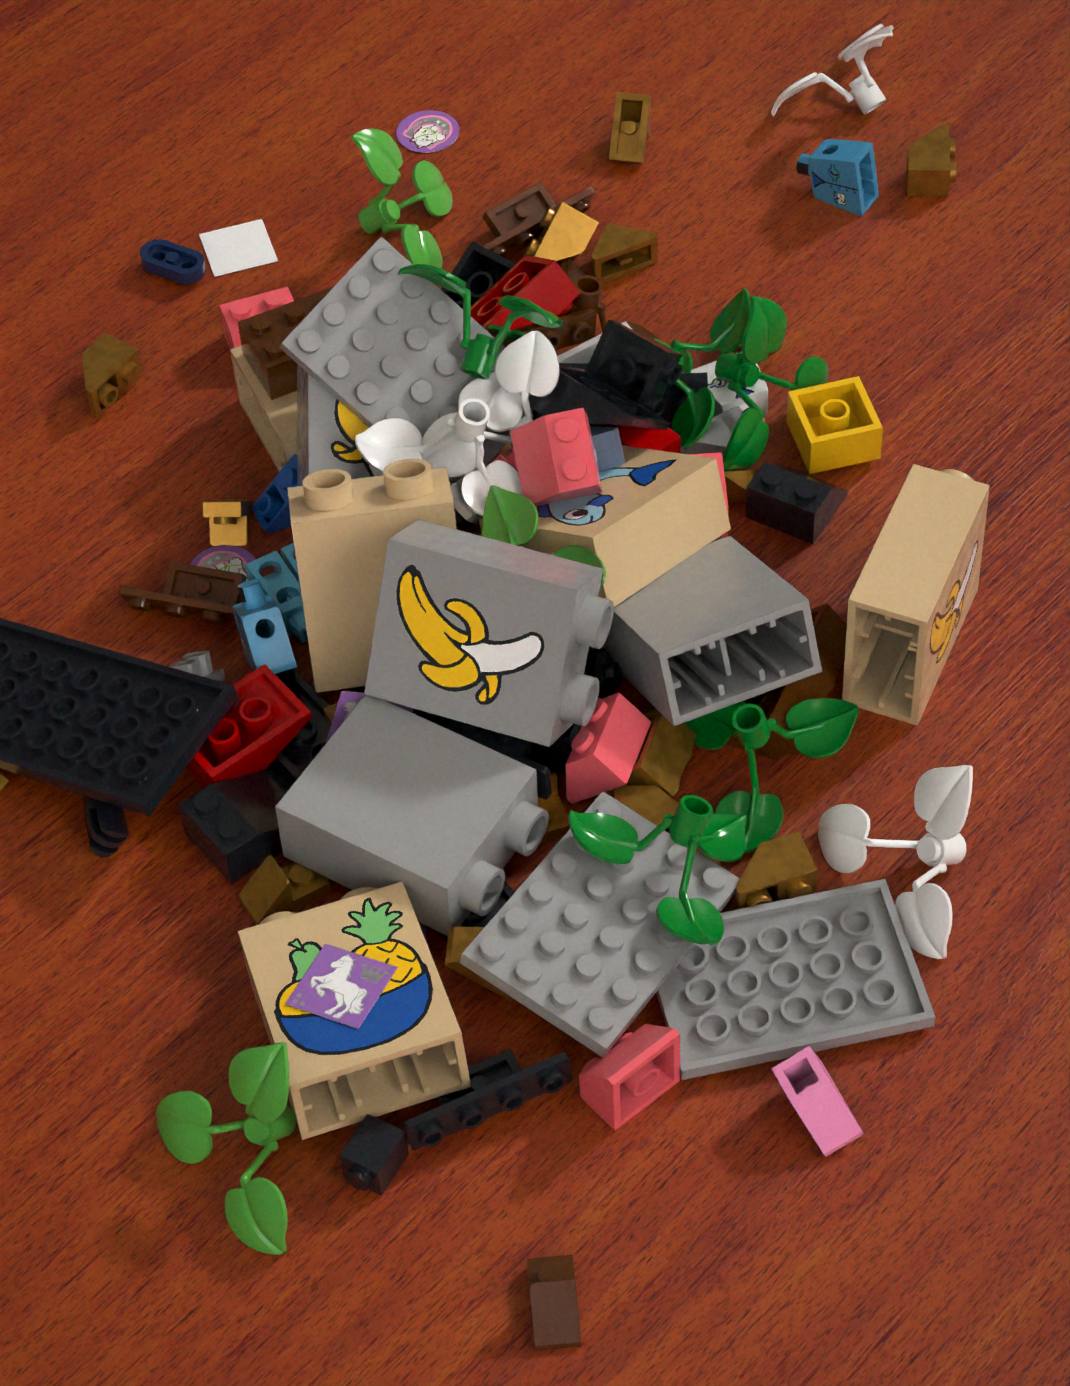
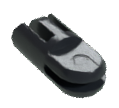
M83 795V812L90 848L95 855L101 858L110 857L117 852L118 847L122 845L129 835L124 808Z

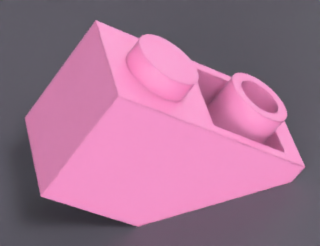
M810 1046L771 1068L792 1106L825 1157L864 1134L824 1064Z

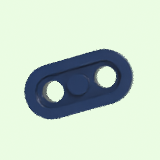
M162 239L149 241L140 250L143 268L150 273L183 284H193L201 280L206 273L204 257L196 250Z

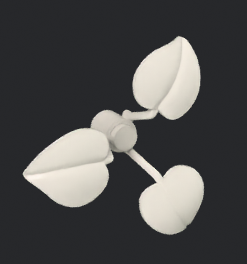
M879 24L871 28L838 55L839 61L844 59L845 62H848L854 58L861 73L859 77L849 83L852 89L850 92L846 91L825 74L814 72L792 83L779 95L771 110L772 116L774 117L778 108L786 99L818 82H825L844 96L848 103L855 100L864 115L883 104L887 99L874 79L870 77L864 62V56L867 50L872 47H881L885 38L893 36V25L884 27L883 24Z
M531 331L509 344L501 352L496 363V378L502 388L511 394L522 393L521 401L524 418H521L519 423L509 430V435L505 436L484 431L483 436L485 439L511 445L510 431L533 421L529 394L545 397L556 387L559 379L557 354L551 342L539 331ZM450 413L437 419L424 434L421 445L426 444L445 427L448 419H455L457 413ZM450 431L427 453H420L422 460L429 462L432 469L446 467L448 477L450 478L465 477L467 473L477 470L475 443L461 441L454 431Z
M496 372L491 373L488 380L477 378L463 388L458 399L456 418L448 419L446 426L424 445H421L422 436L417 427L409 421L399 418L379 421L355 437V444L364 460L375 470L383 474L384 468L395 461L403 459L422 460L420 453H427L450 431H454L461 441L475 443L476 467L478 470L467 473L461 484L462 499L470 510L483 516L491 485L522 495L518 472L511 465L500 460L490 463L487 467L483 463V443L485 440L483 434L485 428L493 432L510 430L519 423L523 413L521 394H511L505 391L496 378Z
M970 765L933 768L926 771L919 778L914 791V806L918 816L928 821L925 828L926 831L930 832L925 834L919 841L867 838L870 831V818L863 809L853 804H839L829 808L823 813L818 824V838L822 853L828 864L838 872L852 873L860 869L866 861V846L917 849L918 857L925 864L933 866L931 870L913 882V892H903L897 897L895 907L910 947L920 954L935 959L947 958V942L952 927V905L946 891L936 884L926 882L939 873H945L947 871L946 865L958 864L965 857L966 843L960 831L965 824L971 801L973 766Z

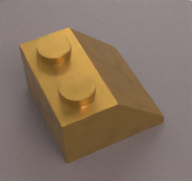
M657 709L643 714L652 723L626 785H656L672 798L679 790V781L685 765L691 759V750L697 734L685 723L673 726ZM614 789L605 792L614 798Z

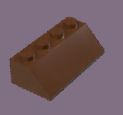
M827 603L810 609L822 672L745 700L746 704H755L761 707L767 720L774 718L776 723L785 730H790L786 723L787 712L802 701L826 698L828 693L835 687L837 683L836 677L845 661L847 624ZM771 731L768 742L763 747L755 749L754 753L776 759L788 754H797L798 751L795 747L794 738L785 739L776 732ZM730 736L727 745L745 750V746L740 743L738 737Z

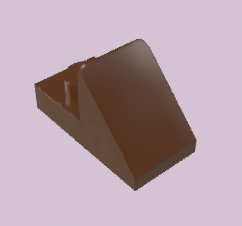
M573 1255L527 1259L535 1351L581 1347Z

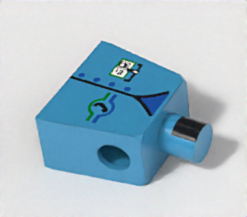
M827 139L811 155L803 153L797 161L796 169L798 174L811 177L813 195L816 199L853 214L863 216L879 197L873 143Z
M259 579L239 584L237 587L242 603L232 606L248 665L254 671L266 664L274 674L296 668L297 664L278 604L270 595H264Z

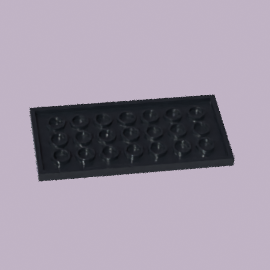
M0 618V768L150 816L239 697L235 687L230 684Z

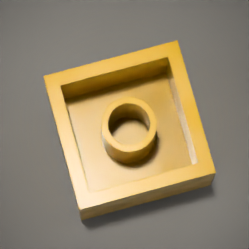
M859 376L788 392L787 424L809 474L881 459L883 427Z

